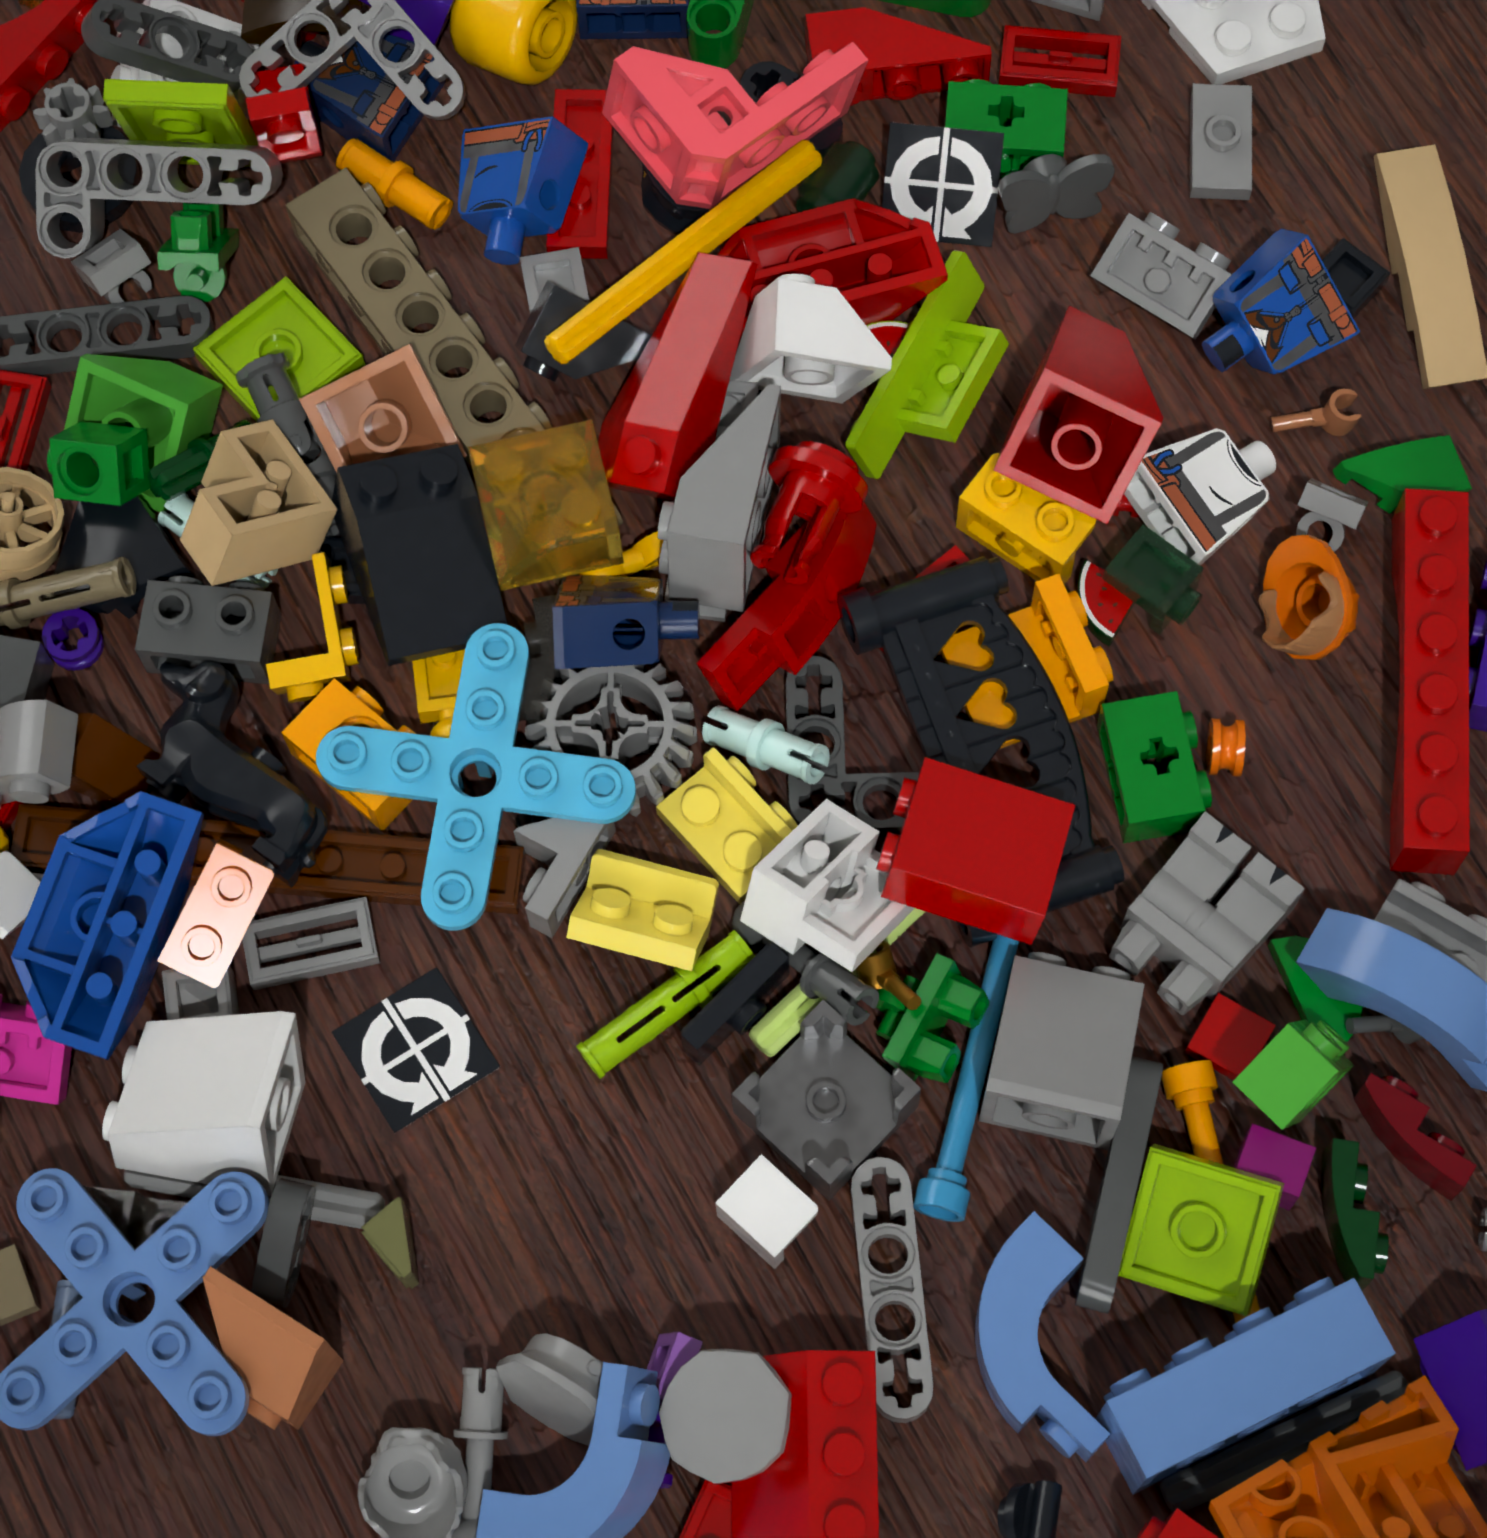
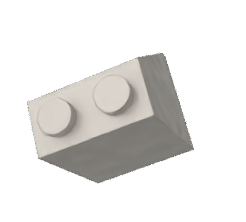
M1032 952L1028 954V958L1015 955L979 1121L1108 1150L1121 1120L1145 984L1130 981V974L1112 967L1098 966L1094 967L1092 972L1066 967L1067 962L1063 958L1049 953Z

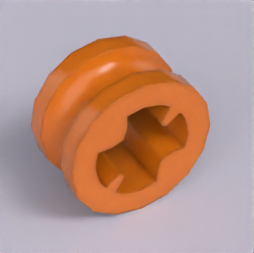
M1210 719L1206 750L1208 775H1217L1219 770L1228 769L1231 772V776L1241 777L1246 741L1244 720L1235 719L1232 725L1224 726L1220 719Z

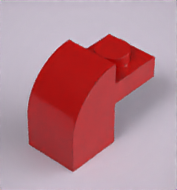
M301 64L290 65L297 76L305 70ZM288 66L279 67L272 71L255 72L260 80L259 84L254 88L257 94L263 89H267L271 93L245 98L250 123L258 141V146L266 147L272 151L281 164L323 156L316 114L309 92L310 84L306 87L278 92L282 86L278 83L277 77Z

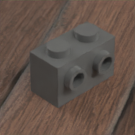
M173 576L168 579V582L148 580L135 651L147 673L161 674L160 666L165 661L190 669L195 668L203 661H214L224 666L239 682L269 684L266 664L274 663L282 615L273 593L266 591L257 584L234 582L229 585V588L207 586L195 578L186 576Z

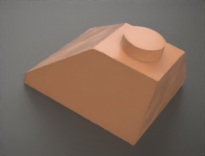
M411 343L299 399L336 473L337 468L455 444L459 445L463 458L467 456Z
M210 1266L203 1276L204 1286L223 1355L247 1384L250 1397L247 1413L272 1430L276 1429L281 1420L299 1430L344 1360L324 1338Z

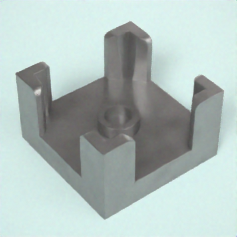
M822 1000L801 1022L800 1037L760 1078L754 1071L732 1093V1105L735 1115L830 1201L853 1177L857 1168L866 1160H869L919 1107L921 1087L898 1067L893 1070L892 1075L889 1074L847 1035V1022L825 1000Z

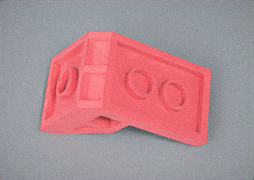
M851 42L835 54L831 49L825 50L803 70L804 76L789 86L784 82L774 85L755 103L728 69L633 46L613 61L602 114L676 204L711 209L801 140L811 139L848 113L868 58L854 42ZM717 111L724 112L730 117V126Z

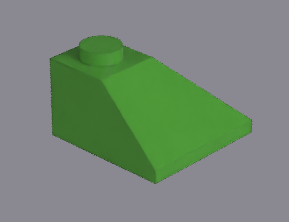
M84 354L79 359L64 430L80 421L147 429L150 470L154 466L186 451L188 443L193 439L204 438L207 440L211 437L223 384L170 361ZM92 458L93 463L98 468L96 461ZM151 488L138 495L149 508L158 512L168 511L164 507L167 501L162 497H155L150 490Z

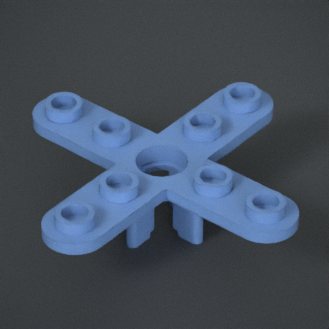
M56 1168L43 1169L31 1175L24 1182L17 1196L16 1209L18 1217L24 1227L83 1298L0 1373V1420L8 1426L25 1431L44 1426L127 1351L192 1430L206 1436H221L234 1430L243 1421L248 1411L250 1397L247 1384L180 1302L203 1282V1276L210 1266L217 1269L263 1226L267 1217L269 1199L262 1184L243 1172H227L217 1176L143 1244L135 1249L74 1176ZM146 1284L154 1292V1307L146 1319L135 1323V1321L120 1314L118 1308L119 1299L122 1294L137 1302L146 1294L141 1285Z

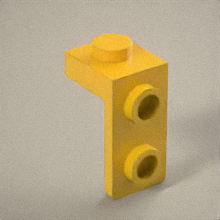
M325 552L312 554V561L329 653L266 664L270 689L277 695L287 693L288 702L291 703L313 700L333 678L340 683L351 682L349 666L359 664L358 648L353 627L342 629L338 604L348 603V592L342 565L331 567L330 559Z

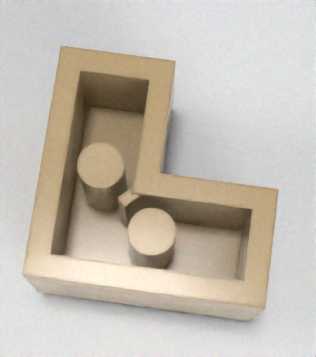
M272 419L220 432L201 481L205 488L200 489L180 541L210 585L215 586L312 560V554L318 553L336 514L337 507Z

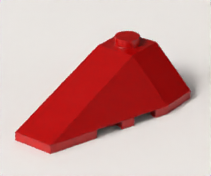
M700 252L697 254L602 423L588 483L675 501L680 478L715 442L758 264L753 261Z

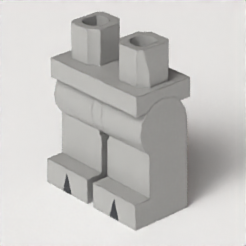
M1206 811L1190 829L1186 839L1163 868L1149 882L1141 895L1129 906L1120 928L1121 932L1109 955L1113 962L1134 976L1141 972L1153 956L1173 971L1160 985L1157 993L1166 1004L1180 1015H1185L1205 997L1213 1001L1225 984L1232 979L1294 910L1305 890L1302 885L1258 852L1243 869L1240 877L1214 907L1212 903L1242 869L1252 847Z

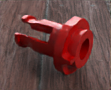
M802 441L796 444V446H784L776 450L768 471L772 480L780 487V490L765 521L762 542L753 548L750 555L752 563L757 568L764 569L769 558L774 559L794 514L808 520V524L783 578L786 583L802 585L808 582L812 573L809 566L815 556L822 550L838 512L851 514L859 511L868 494V486L859 474L856 463L849 456L838 449L814 441Z

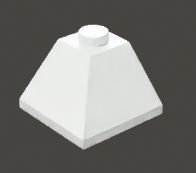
M785 274L779 276L755 296L735 355L730 380L759 383V390H763L768 384L781 386V394L842 404L891 370L892 358L837 288L815 284V279L808 275Z

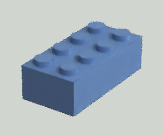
M1330 1277L1321 1279L1294 1294L1295 1300L1283 1307L1284 1313L1274 1317L1269 1307L1261 1309L1235 1323L1232 1326L1234 1330L1223 1337L1224 1343L1213 1348L1208 1337L1201 1339L1171 1356L1173 1361L1163 1367L1164 1373L1151 1378L1147 1368H1144L1112 1384L1109 1387L1111 1392L1103 1397L1106 1403L1095 1419L1110 1433L1105 1442L1132 1495L1372 1375L1394 1356L1396 1352L1355 1278L1336 1287Z

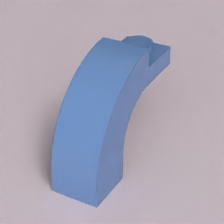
M1327 908L1296 961L1300 968L1328 998L1372 1009L1407 1026L1431 1043L1471 1088L1487 1092V983L1453 958L1407 933L1363 916Z
M1034 1211L1004 1243L987 1274L978 1303L975 1322V1344L978 1364L986 1389L993 1403L1017 1434L1037 1415L1045 1422L1039 1431L1059 1453L1069 1459L1076 1452L1087 1462L1105 1443L1110 1433L1053 1378L1043 1361L1038 1343V1324L1041 1312L1056 1293L1078 1272L1084 1258Z
M603 1362L591 1441L580 1466L560 1486L537 1495L483 1489L476 1538H623L644 1516L655 1499L663 1482L670 1459V1453L666 1444L648 1441L649 1429L656 1420L660 1405L659 1390L656 1386L658 1372L629 1365Z

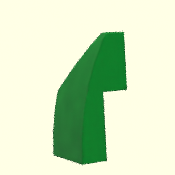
M1450 435L1425 438L1370 451L1343 460L1333 469L1335 478L1345 485L1353 479L1376 494L1378 497L1376 505L1389 514L1398 506L1405 488L1469 492L1472 489Z

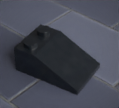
M458 444L337 468L332 502L337 507L334 520L388 666L464 650L471 635L479 628L492 623L507 624L478 494Z

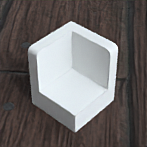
M762 1154L715 1202L717 1217L774 1269L784 1260V1250L818 1214V1206Z

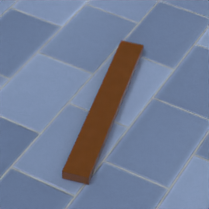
M19 804L10 853L31 873L44 874L59 835L104 811ZM203 820L189 886L195 887L216 843L220 839L243 849L242 855L263 864L266 859L256 853L251 846L259 837L266 838L265 834L234 822ZM327 830L319 848L315 852L316 865L311 868L304 867L292 888L274 876L266 893L344 900L367 897L369 902L422 906L421 889L430 839ZM497 845L488 900L484 912L519 913L526 856L524 847Z

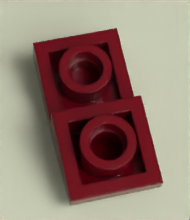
M1370 1073L1354 1097V1101L1364 1119L1385 1147L1411 1173L1430 1188L1452 1201L1464 1189L1477 1165L1464 1158L1465 1150L1452 1139L1435 1132H1430L1427 1136L1417 1130L1430 1107L1417 1100L1419 1094L1414 1088L1398 1078L1385 1075L1381 1079Z

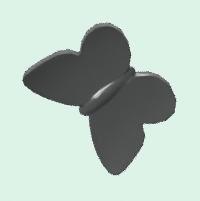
M1047 154L1033 159L1023 170L1004 176L998 184V190L1004 208L1007 211L1005 223L1008 232L1015 234L1032 229L1045 221L1050 214L1058 213L1064 218L1081 219L1101 212L1102 203L1097 192L1106 189L1113 178L1115 168L1111 158L1105 154H1092L1067 164L1064 157L1057 154Z

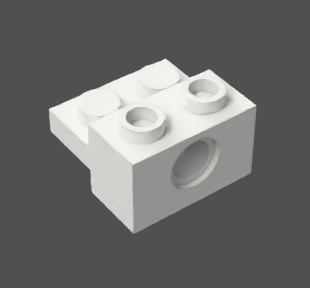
M825 799L753 868L740 921L792 955L807 943L850 972H853L915 908L881 897L888 873L876 870L880 857V852L875 850L879 831L830 800Z

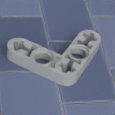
M311 0L245 60L239 74L240 86L248 98L271 93L269 90L263 89L257 94L254 88L259 84L260 80L255 72L263 65L270 71L275 70L281 65L285 59L276 50L285 44L290 55L306 68L298 76L290 65L283 70L277 77L278 83L282 86L278 92L306 87L358 41L417 110L427 118L434 120L449 119L461 109L466 96L464 83L457 71L395 0H368L372 7L364 14L356 8L350 10L341 18L343 23L350 27L342 36L335 23L320 11L330 3L332 10L338 14L348 4L349 0ZM318 23L327 28L330 37L329 45L318 56H306L297 47L296 39L298 32L307 24ZM393 29L407 30L414 38V51L403 62L389 61L383 56L381 51L383 37ZM427 53L434 58L433 62L424 65L431 76L439 83L446 78L453 82L447 89L451 100L444 106L436 100L429 105L423 102V99L428 94V90L415 74L408 84L401 79V76L417 69Z

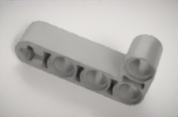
M79 137L58 141L45 147L39 154L36 162V224L38 239L43 248L56 257L65 259L76 257L98 244L103 237L105 229V199L226 205L255 204L274 194L281 185L283 176L281 163L272 151L257 145ZM64 151L73 153L81 162L82 174L77 183L69 182L63 178L59 171V157ZM124 153L134 156L142 166V180L137 186L129 185L119 175L118 162ZM183 156L192 157L202 167L203 180L196 189L186 186L178 176V163ZM250 160L252 170L262 172L263 180L252 185L251 189L249 180L245 178H228L221 181L223 170H237L249 165ZM64 212L73 214L82 224L83 235L79 244L69 242L60 232L59 223Z

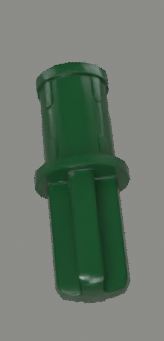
M241 420L229 429L250 425L251 423ZM219 434L207 440L195 438L188 443L186 451L151 468L147 477L151 484L150 490L155 497H162L165 501H170L201 485Z

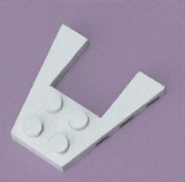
M1141 0L1148 10L1154 8L1170 26L1169 34L1211 84H1225L1321 52L1326 39L1319 0Z

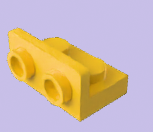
M999 453L992 454L959 496L956 528L1034 580L1039 581L1059 573L1065 585L1072 574L1076 551L1095 528L1096 519L993 471Z

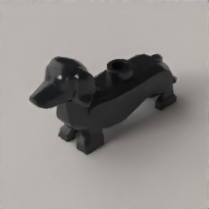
M165 661L160 666L161 681L172 693L183 700V704L163 724L160 731L161 754L159 759H145L136 767L143 776L148 778L146 782L151 790L164 799L179 804L186 793L190 791L199 807L210 814L263 832L266 838L259 837L251 846L252 849L266 859L263 865L271 868L274 871V876L292 888L304 867L311 868L316 865L315 852L327 833L328 819L325 812L313 804L303 791L282 777L287 769L271 753L257 746L249 754L226 738L227 723L236 711L238 704L239 687L237 680L224 666L214 661H203L195 668L190 669Z

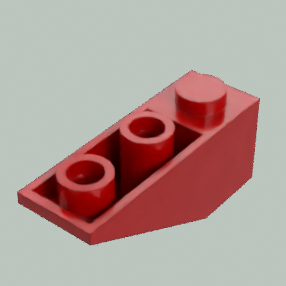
M866 7L805 14V47L808 64L823 51L831 49L835 54L851 42H854L868 58L867 65L850 106L860 101L883 98L907 100L918 94L948 91L949 81L965 82L971 79H982L989 82L992 58L991 46Z

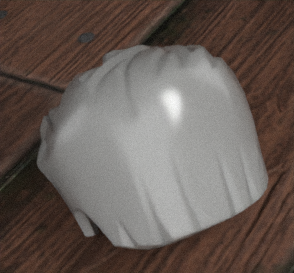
M392 1427L384 1431L376 1452L371 1455L370 1468L358 1482L357 1497L364 1520L382 1538H451L455 1529L460 1524L467 1497L468 1476L461 1457V1451L454 1445L452 1439L443 1437L440 1433L434 1432L431 1429Z

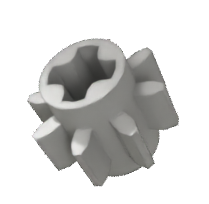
M69 78L66 83L58 84L52 89L46 87L43 90L46 96L45 108L33 110L38 127L43 130L42 135L47 146L58 141L76 137L101 138V128L113 125L109 109L103 105L104 101L99 87L94 85L85 90L81 85L76 84L73 78Z

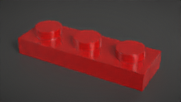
M555 89L553 117L588 143V148L562 226L557 232L547 234V252L579 247L581 259H608L614 127L602 114L607 90Z

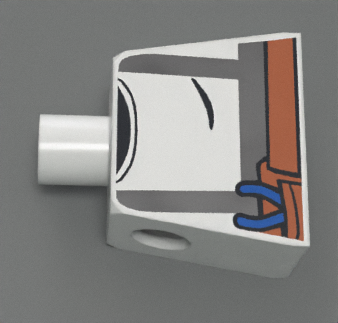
M1215 428L1146 453L1124 495L1183 578H1186L1246 525L1270 500L1269 492L1261 480L1275 472L1276 460L1272 451L1263 442L1254 441L1238 450L1225 431Z

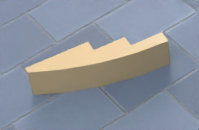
M1436 145L1377 153L1373 156L1392 275L1398 274L1407 332L1414 331L1422 388L1429 389L1486 379L1487 364L1469 269L1451 195Z

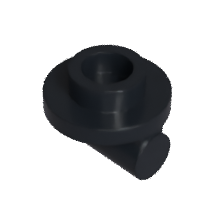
M1044 1480L1036 1481L1035 1484H1014L1008 1495L1001 1500L998 1508V1527L1001 1535L1004 1538H1056L1062 1485Z

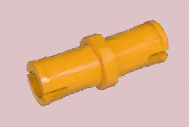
M355 138L347 141L339 152L336 167L340 170L347 168L354 179L362 184L368 182L377 192L384 206L390 208L395 205L431 230L440 228L449 217L453 201L416 177L413 168L401 160L393 162L361 140H356Z

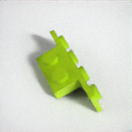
M955 250L951 252L945 263L948 273L947 281L927 295L916 317L908 325L905 336L892 358L891 370L879 378L877 386L864 410L851 427L845 446L866 477L874 479L881 477L905 432L955 443L1009 346L1001 329L966 323L984 291V283L965 252Z

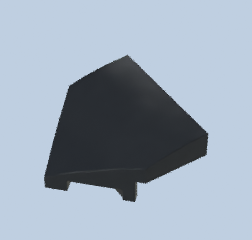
M139 496L121 506L78 501L54 575L125 557L132 565L136 577V592L134 595L110 599L83 606L79 609L90 613L109 614L117 609L130 619L138 613L140 601L145 597L148 580L166 581L173 576H187L191 573L185 560L177 554L164 530L165 527L158 523V516L148 508L147 504ZM86 584L66 590L54 592V594L60 595L76 590L89 588L90 586Z

